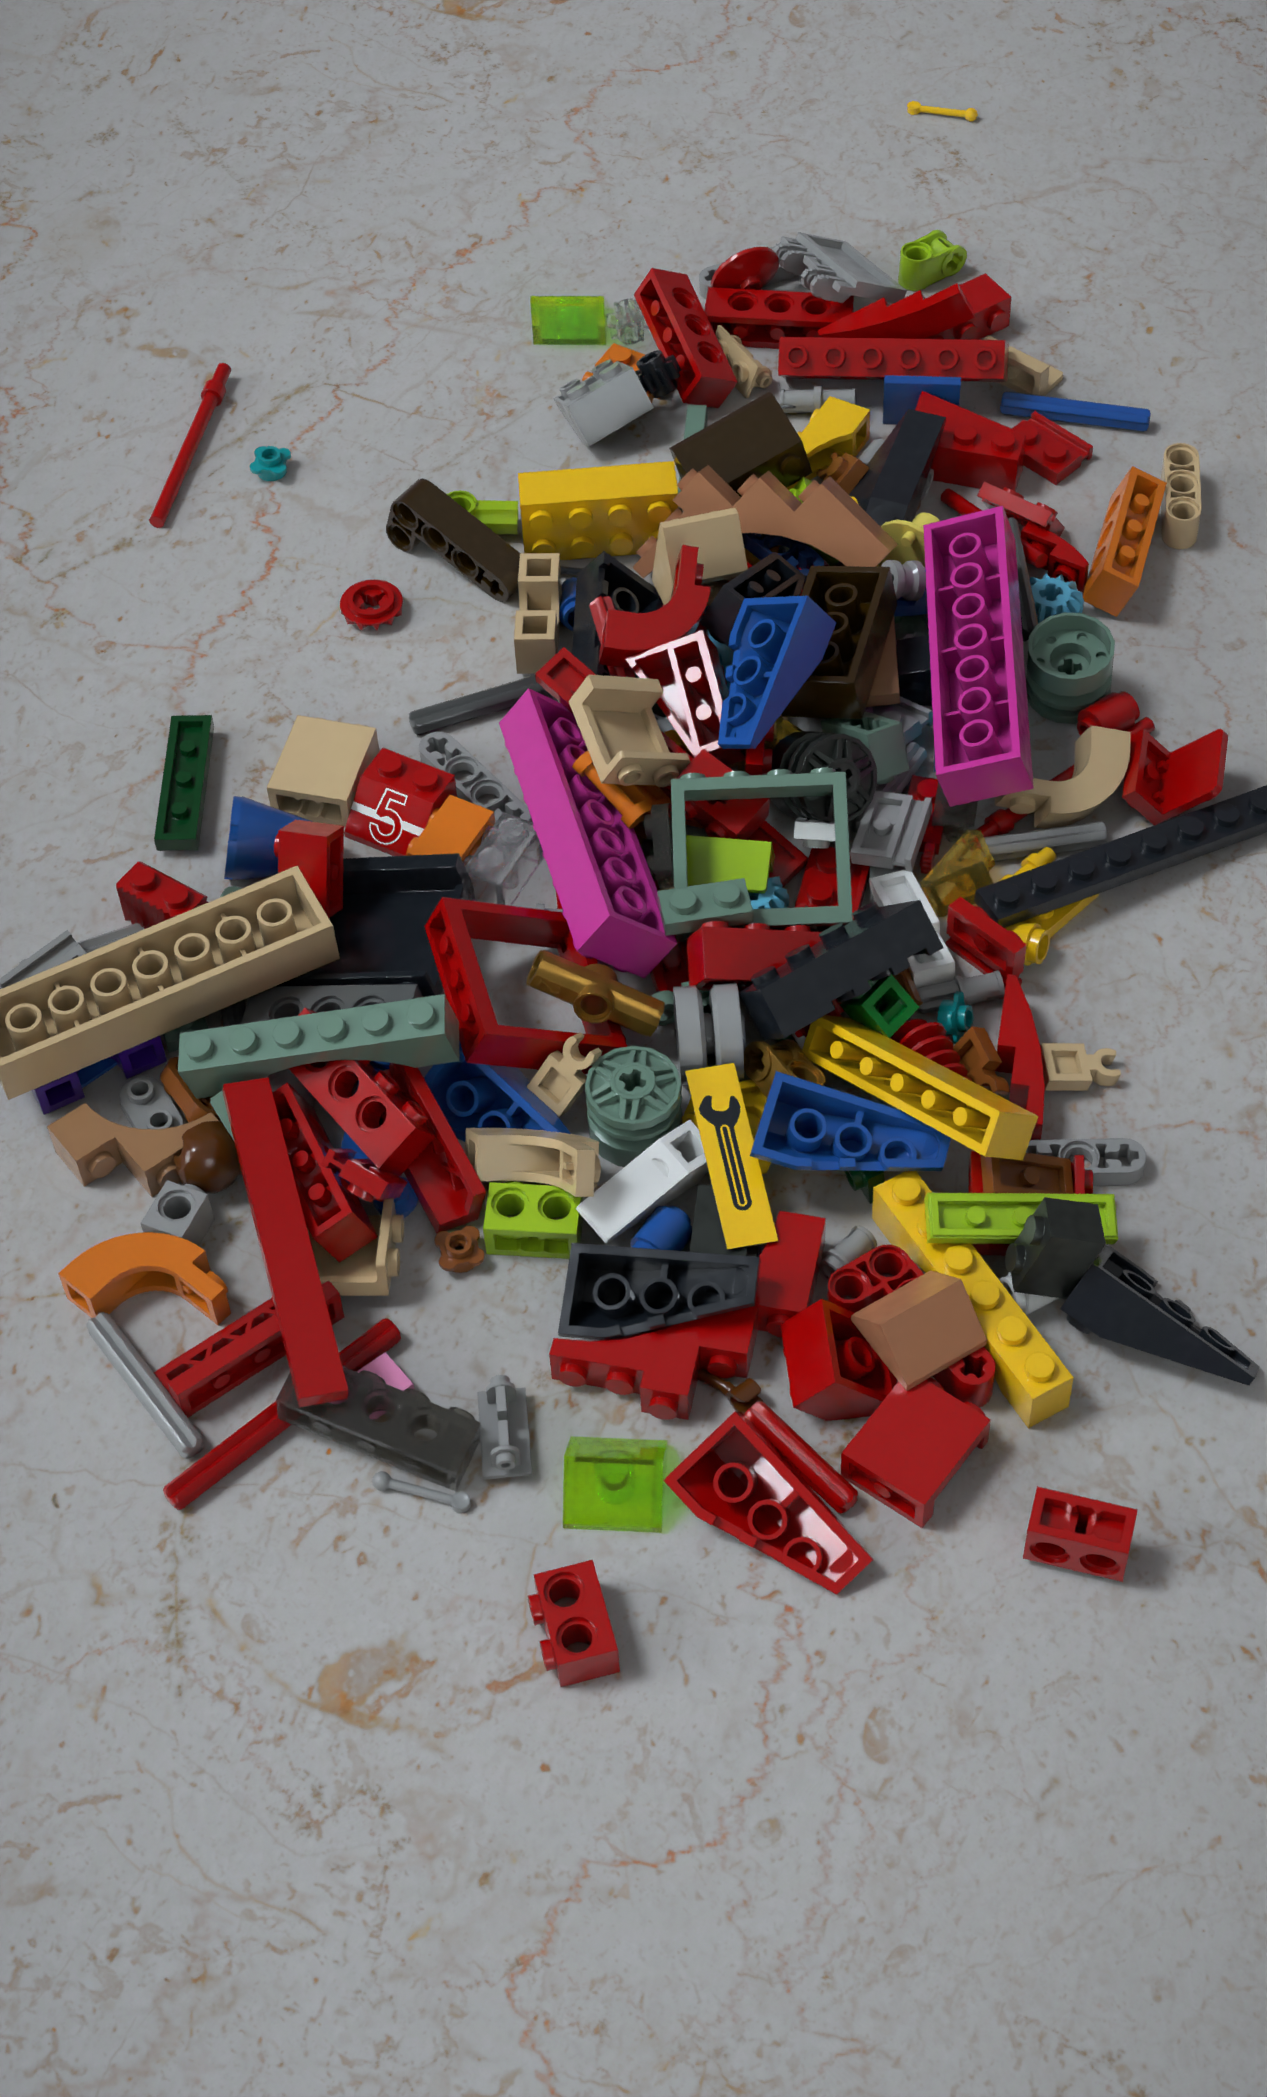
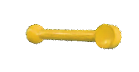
M911 101L907 104V112L910 115H917L922 112L965 117L969 122L976 120L978 117V112L975 108L958 110L923 106L918 101Z

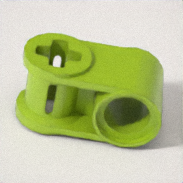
M933 230L929 234L902 246L898 283L906 290H923L935 282L958 273L966 262L967 251L961 245H954L948 241L947 235L943 231Z

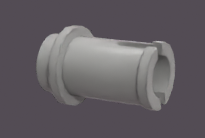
M860 1225L858 1227L854 1226L851 1232L834 1249L829 1248L822 1253V1261L819 1263V1268L823 1275L829 1279L831 1274L837 1269L876 1248L877 1241L875 1237L865 1227Z

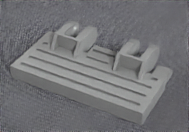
M798 232L796 239L782 236L780 243H776V246L773 248L779 258V265L783 270L800 275L803 287L810 290L815 297L841 303L851 295L875 300L884 297L887 302L891 303L905 298L906 289L846 241Z

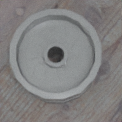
M736 982L713 984L709 992L710 1013L703 1012L702 995L696 985L673 987L676 1049L681 1086L688 1085L685 1071L707 1067L708 1055H713L714 1066L734 1063L738 1080L744 1081L745 1022L743 1011H740Z

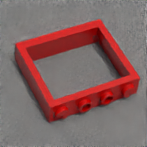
M442 897L424 927L446 998L459 1021V1041L466 1063L539 1070L549 1054L557 1050L563 1054L565 1041L578 1033L498 1025L471 938L556 948L560 957L583 967L590 964H598L597 959L586 958L575 949L563 912ZM582 1020L586 1034H583L584 1038L580 1041L578 1049L584 1057L596 1048L602 1051L601 1056L616 1048L627 1047L626 1038L622 1033L620 1025L609 1020L602 1023H589ZM592 1065L586 1069H583L582 1072L584 1074H588V1071L592 1067Z

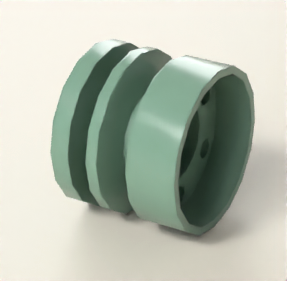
M1069 612L1049 616L1035 626L1028 642L1026 691L1030 706L1042 717L1057 723H1078V713L1111 693L1115 640L1107 626L1097 618L1089 615Z
M640 1046L616 1048L599 1057L589 1069L585 1082L588 1131L590 1138L599 1142V1155L605 1160L617 1166L625 1167L659 1138L682 1125L681 1080L677 1067L666 1055L652 1048Z

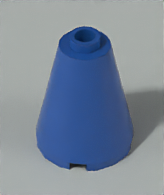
M234 796L224 879L243 880L271 877L278 874V858L274 854V841L278 830L294 820H310L243 796Z

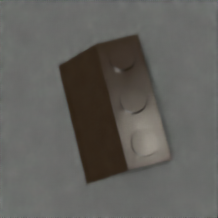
M770 391L669 448L681 479L692 468L699 472L709 465L740 497L742 496L737 490L753 474L760 478L770 471L787 488L798 482L802 477L813 473L801 438Z

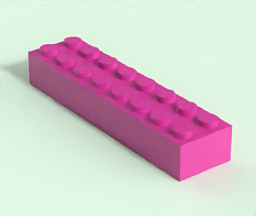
M1003 506L923 525L936 777L950 807L1034 789L1016 543Z
M528 688L499 722L505 740V746L509 751L514 766V773L519 780L524 795L523 799L527 804L533 821V828L541 844L543 857L547 862L553 879L552 883L557 891L563 909V916L567 920L573 938V945L586 958H595L612 965L620 972H630L646 978L675 947L677 941L674 935L665 936L657 903V888L634 828L628 829L621 821V813L586 776L581 777L572 768L573 763L583 753L588 751L574 714L561 703Z

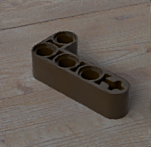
M423 478L418 479L393 501L386 525V533L396 548L404 552H410L422 541L497 601H507L519 589L520 552L432 482Z

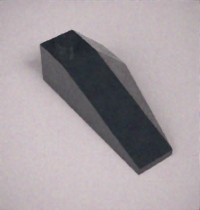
M908 409L867 464L869 470L854 487L849 496L855 497L859 506L880 527L888 521L897 519L911 522L915 518L946 423V417Z
M572 1243L558 1335L559 1337L611 1340L753 1307L756 1302L761 1259L760 1257Z

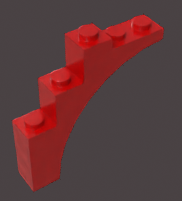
M779 1211L775 1222L778 1241L767 1243L759 1256L761 1263L755 1306L675 1324L662 1330L631 1338L600 1341L553 1338L549 1353L552 1379L560 1380L562 1383L573 1387L589 1385L607 1388L609 1391L619 1395L640 1394L641 1412L650 1413L652 1416L663 1420L674 1418L689 1420L698 1382V1374L702 1369L720 1378L740 1377L747 1379L758 1330L782 1337L780 1325L812 1305L820 1270L819 1263L822 1260L821 1255L825 1246L826 1218Z

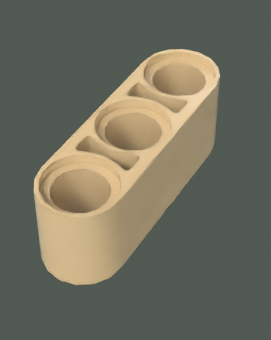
M1174 443L1165 449L1160 480L1167 484L1161 503L1162 540L1167 546L1181 550L1192 547L1197 540L1202 510L1200 462L1198 450L1194 446L1186 443Z

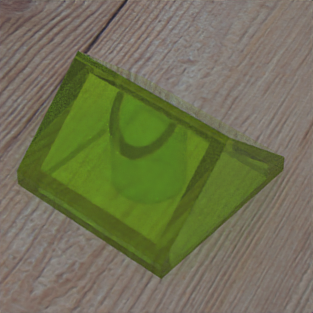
M530 296L534 345H606L609 303L604 296Z
M570 1436L564 1454L563 1528L662 1533L665 1482L663 1480L666 1478L668 1440Z

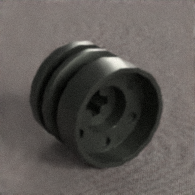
M801 731L793 732L778 742L772 753V770L786 769L792 771L793 774L810 773L811 770L816 768L828 767L835 769L836 772H846L848 822L861 815L872 802L877 787V766L871 751L860 739L847 734ZM833 795L770 798L772 803L783 814L794 818L801 817L807 818V820L814 819L827 823L834 822Z

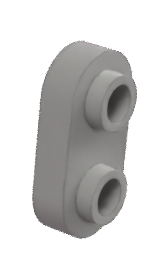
M138 1076L130 1079L122 1086L119 1100L132 1128L163 1129L184 1124L182 1116L157 1079L150 1076ZM161 1123H166L162 1127H156L159 1126Z

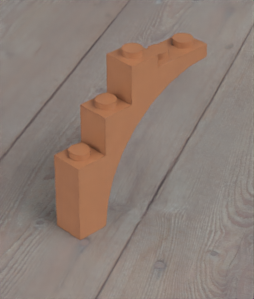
M709 465L699 472L692 468L676 485L681 491L673 499L684 512L677 508L665 520L670 521L713 511L736 508L739 514L742 533L777 535L806 543L836 558L845 566L876 567L898 545L830 476L821 484L813 480L798 496L803 502L801 503L770 471L760 478L755 474L751 475L737 490L742 496L740 497ZM651 536L636 552L641 558L632 568L642 578L653 572L657 539L654 536Z

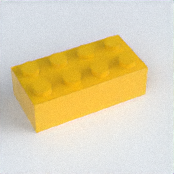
M674 461L518 473L524 553H560V560L596 558L603 551L611 556L637 555L636 552L651 536L658 539L660 522H664L679 508L673 501L678 495Z

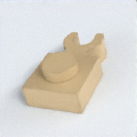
M581 1032L565 1041L563 1054L558 1050L549 1054L527 1085V1088L559 1117L569 1111L585 1089L587 1075L582 1070L593 1065L602 1054L599 1048L590 1051L586 1057L580 1054L578 1045L584 1038Z
M1041 1043L1040 1045L1045 1091H1088L1092 1081L1101 1086H1113L1121 1075L1120 1070H1110L1103 1066L1112 1064L1116 1057V1050L1102 1048L1094 1054H1086L1084 1043Z

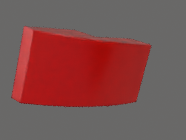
M1028 521L1021 530V537L1048 556V561L1042 569L1048 571L1050 578H1057L1063 575L1065 582L1075 581L1078 591L1083 593L1088 576V561L1067 541L1053 532Z

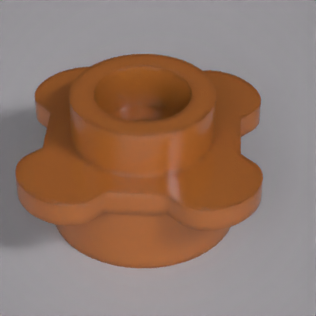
M465 1226L462 1230L451 1233L448 1231L439 1232L434 1238L435 1246L441 1251L439 1266L445 1271L464 1273L480 1265L484 1261L485 1255L477 1242L480 1238L479 1230L474 1226ZM457 1246L464 1247V1249L455 1250Z

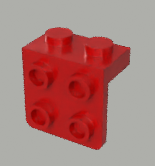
M1145 729L1132 734L1130 738V758L1125 773L1122 798L1126 800L1130 807L1135 808L1153 825H1157L1171 817H1176L1205 801L1214 799L1223 788L1228 734L1222 729H1217L1172 752H1169Z

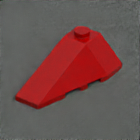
M735 1411L663 1480L699 1519L716 1526L739 1539L744 1544L781 1562L784 1566L836 1595L874 1560L779 1451L742 1412Z

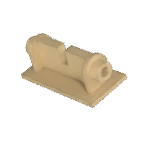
M718 325L715 335L738 381L735 388L745 398H749L752 388H767L773 380L771 370L763 366L758 360L753 359V355L744 347L738 336L730 335L722 325Z

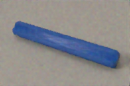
M1007 391L1003 393L1000 404L1001 413L1005 415L1031 418V414L1036 411L1053 421L1142 432L1148 430L1151 417L1150 410L1145 408Z

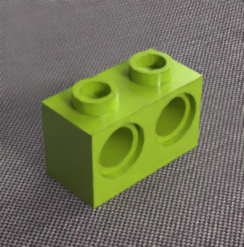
M508 1181L505 1183L490 1182L483 1225L486 1254L569 1259L571 1244L581 1243L584 1218L576 1208L583 1202V1197H575L562 1188L553 1185H532L518 1181ZM511 1214H516V1215H517V1216H514V1217H505V1216L511 1215ZM554 1217H564L559 1220L552 1219Z

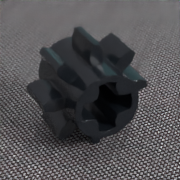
M656 350L646 354L637 361L636 365L639 370L635 371L644 390L646 392L650 391L653 398L663 397L677 388L678 383L676 379L681 376L679 373L681 368L673 354L665 358L661 350Z

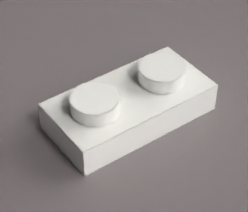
M798 817L794 826V839H803V847L829 848L830 842L835 841L834 822L827 823L821 820H807V818Z

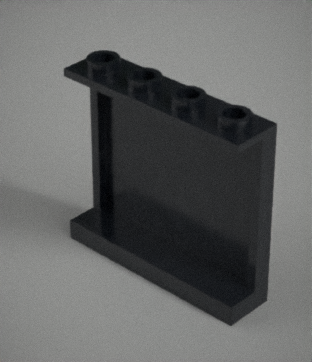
M459 853L343 858V909L329 918L334 928L340 959L277 986L417 984L423 997L441 995L443 985L424 926L442 897L467 900L472 881Z

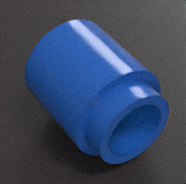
M658 1206L631 1239L630 1245L634 1248L682 1251L692 1236L691 1220L678 1207Z

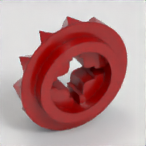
M365 580L350 586L343 593L340 599L341 614L345 616L347 624H357L360 630L367 626H373L378 630L380 624L392 625L394 617L402 615L403 598L400 590L387 581ZM365 604H369L373 607L379 605V608L374 609L372 607H368L365 609Z

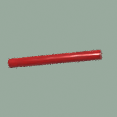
M950 488L945 489L941 494V501L962 516L982 511ZM1021 537L1025 560L1037 568L1044 567L1048 561V556Z

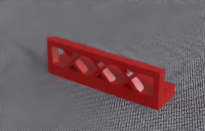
M390 1063L389 1069L384 1070V1072L399 1084L401 1089L397 1094L405 1102L409 1100L424 1111L429 1118L425 1124L436 1135L431 1143L404 1171L434 1230L438 1234L441 1231H447L478 1220L486 1190L418 1067ZM386 1110L382 1113L380 1117L379 1126H381L386 1119Z
M328 1280L322 1284L331 1324L334 1325L345 1318L340 1293ZM273 1298L153 1372L187 1418L286 1355Z

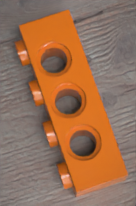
M1132 466L1118 485L1109 501L1083 592L1084 602L1117 617L1138 589L1166 488V482Z

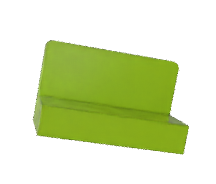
M686 835L688 886L745 878L749 893L764 894L767 891L769 872H773L775 859L772 842Z

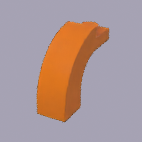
M140 1232L117 1236L84 1251L58 1273L67 1299L91 1318L96 1317L101 1312L110 1314L125 1300L148 1291H166L176 1294L217 1325L231 1314L226 1295L228 1288L223 1280L210 1270L205 1250L186 1239L174 1235Z

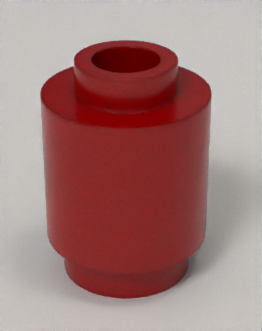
M1125 691L1109 693L1078 713L1077 730L1079 735L1081 736L1091 725L1126 731L1134 726L1135 721L1140 716L1138 704Z

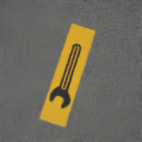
M729 1063L685 1071L727 1250L778 1241L758 1158L750 1156L754 1140L735 1064Z

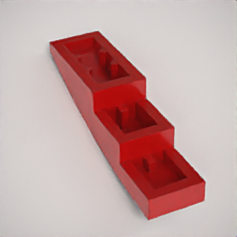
M958 283L928 298H925L921 290L889 305L883 297L817 331L819 337L924 339L973 319L975 316L970 303Z
M1007 974L997 1053L1002 1063L995 1071L1012 1073L1009 1101L1038 1116L1030 1140H1041L1045 1092L1041 1047L1032 1012L1016 975Z

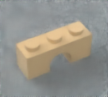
M520 553L518 574L519 610H516L514 629L517 674L536 673L558 653L560 633L559 609L562 596L560 553Z

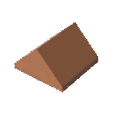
M931 1270L851 1315L853 1324L906 1391L987 1345V1338L962 1280Z

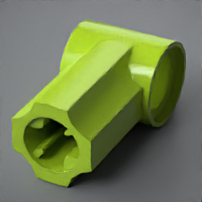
M461 490L447 494L494 533L518 535V501L476 500L473 494Z

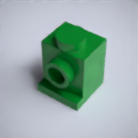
M892 974L880 980H868L871 987L869 991L840 1004L850 1018L875 1031L881 1032L888 1038L919 1009L916 1002Z

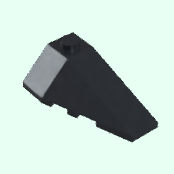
M1108 1244L1060 1308L1068 1314L1066 1317L1068 1322L1085 1334L1093 1332L1100 1338L1248 1386L1253 1382L1260 1368L1217 1330L1208 1326H1204L1202 1329L1194 1324L1196 1320L1190 1313L1191 1309L1181 1300L1173 1301L1160 1296L1154 1289L1158 1281Z

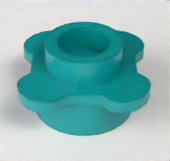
M261 446L255 449L254 454L256 458L250 464V471L253 474H258L265 481H277L286 475V461L291 458L289 449H278L274 446Z
M962 991L955 992L954 1000L944 999L938 1010V1023H942L945 1027L946 1035H953L954 1044L961 1039L964 1032H967L973 1026L974 1022L973 1008L971 1005L965 1004Z

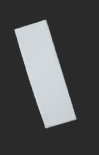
M901 870L869 878L874 901L877 902L879 907L920 900L944 947L930 956L920 954L907 958L911 966L908 969L916 988L954 981L955 961L940 935V921L914 874Z

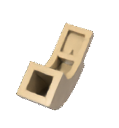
M1091 725L1075 741L1074 772L1071 779L1066 781H1049L1033 778L1034 789L995 797V806L1010 808V811L1017 814L1034 812V828L1047 829L1068 826L1084 819L1117 789L1124 778L1130 758L1131 732Z
M466 1128L465 1154L480 1181L544 1183L560 1187L575 1197H594V1188H597L601 1175L598 1141L579 1135L545 1130Z

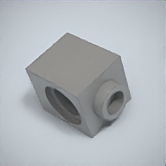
M167 1180L140 1224L143 1232L174 1235L199 1246L215 1218L209 1196L202 1189L195 1185H180Z

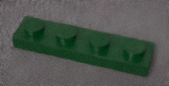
M212 715L171 716L154 836L157 851L199 849L214 733Z

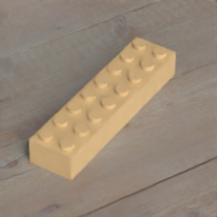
M292 867L0 989V1084L8 1100L340 959L333 925L299 867Z

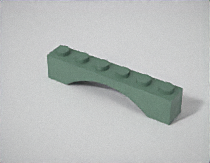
M445 994L183 1032L180 1033L178 1073L196 1099L215 1096L223 1090V1084L260 1079L291 1067L315 1062L371 1060L396 1063L415 1068L458 1062L459 1021Z

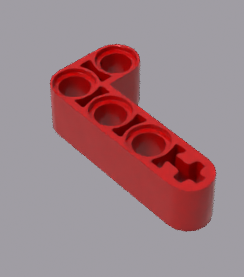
M881 1245L831 1274L828 1280L827 1301L856 1313L922 1276L923 1272L900 1247ZM883 1273H890V1274L895 1275V1276L885 1277V1276H882L881 1274H883ZM843 1296H853V1297H856V1298H855V1299H844V1298H841V1297H843ZM982 1347L933 1375V1377L950 1395L962 1402H971L980 1408L990 1401L993 1393L995 1361L987 1349Z

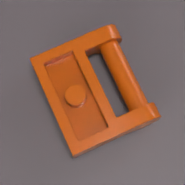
M589 751L583 753L572 765V768L581 777L586 776L621 813V821L628 829L634 828L641 821L663 814L672 804L671 799L656 785L624 786L621 784H602Z

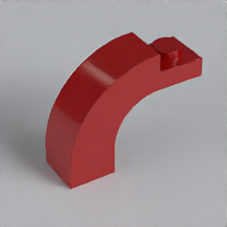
M682 545L675 566L672 599L666 605L648 613H632L608 609L602 629L598 664L629 668L631 666L625 658L695 633L706 608L711 587L701 585L704 564L697 563L699 547Z

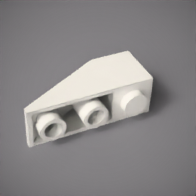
M691 1120L678 1126L659 1138L594 1192V1197H587L577 1206L576 1210L605 1243H608L651 1215L656 1207L665 1206L701 1182L708 1171L699 1129Z

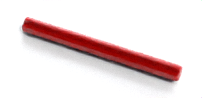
M382 1319L339 1352L346 1379L400 1342V1331L390 1319ZM293 1387L165 1485L163 1492L167 1501L177 1510L185 1508L312 1410L314 1405L299 1408L295 1388Z

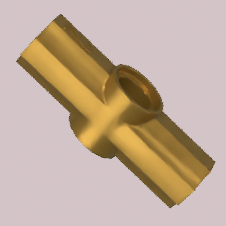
M540 950L527 976V986L572 1004L575 1014L585 1022L602 1023L609 1020L641 1035L651 1037L657 1029L664 1012L665 1002L618 982L616 973L606 965L590 964L583 967L546 950Z

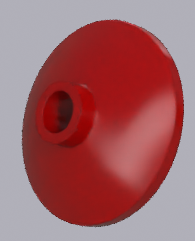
M753 247L740 251L718 267L712 277L711 287L761 290L775 276L779 268V258L775 251L768 247Z

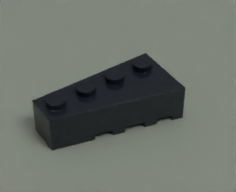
M603 551L577 573L572 654L596 675L610 676L607 665L598 664L601 644L589 608L590 603L597 597L610 596L613 599L616 610L648 613L663 607V602L653 585Z
M916 900L881 907L878 906L877 902L867 904L852 914L855 920L844 926L843 923H839L819 934L821 941L810 947L809 944H806L786 954L785 959L787 963L776 969L775 966H770L754 974L750 978L753 984L740 991L739 995L762 1040L788 1037L835 1010L833 1000L836 999L837 1003H841L869 991L871 987L868 980L876 981L891 974L897 975L911 967L907 960L910 956L920 954L930 956L943 949L944 947L921 901Z

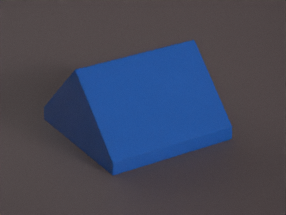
M885 375L883 424L897 425L908 409L915 410L922 391L959 406L961 377Z

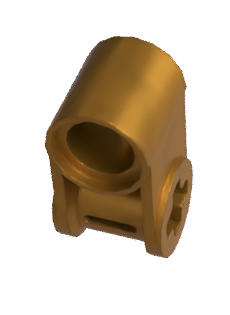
M785 1039L778 1041L774 1045H769L765 1041H753L745 1048L744 1071L766 1098L776 1071L822 1086L825 1083V1076L822 1071L813 1065L794 1040Z

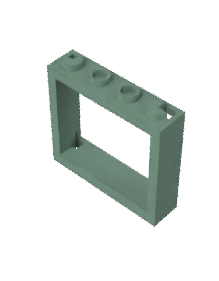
M822 767L813 769L810 773L793 774L792 771L786 769H776L769 771L767 775L749 776V773L744 771H731L725 773L723 777H706L701 773L683 774L680 779H671L674 888L688 887L685 801L833 795L838 906L753 909V923L770 925V930H784L789 926L806 925L811 927V932H823L836 924L843 923L845 926L852 922L846 772H836L833 768ZM748 924L729 926V928H743ZM694 932L676 934L677 942H687V938Z

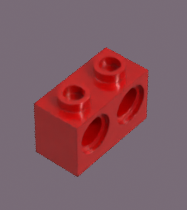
M1037 1486L1027 1529L1023 1559L1123 1582L1138 1509Z
M593 1560L533 1574L536 1594L528 1595L527 1597L534 1626L544 1624L548 1638L539 1641L546 1671L556 1669L560 1687L619 1673L618 1648ZM563 1597H571L577 1600L568 1607H560L554 1604ZM575 1642H584L589 1645L585 1651L578 1653L566 1649Z

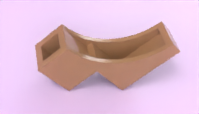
M84 1103L48 1125L47 1129L55 1152L84 1187L98 1178L107 1176L115 1167L123 1163L149 1195L154 1197L160 1192L167 1180L177 1184L180 1182L176 1171L177 1166L174 1163V1156H180L182 1152V1135L188 1129L202 1122L219 1120L210 1112L197 1120L180 1126L163 1129H138L109 1121Z

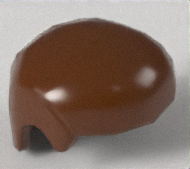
M202 1122L188 1129L182 1135V1152L180 1156H174V1163L177 1166L176 1171L182 1185H195L206 1194H216L226 1190L235 1182L241 1173V1167L235 1142L222 1122Z

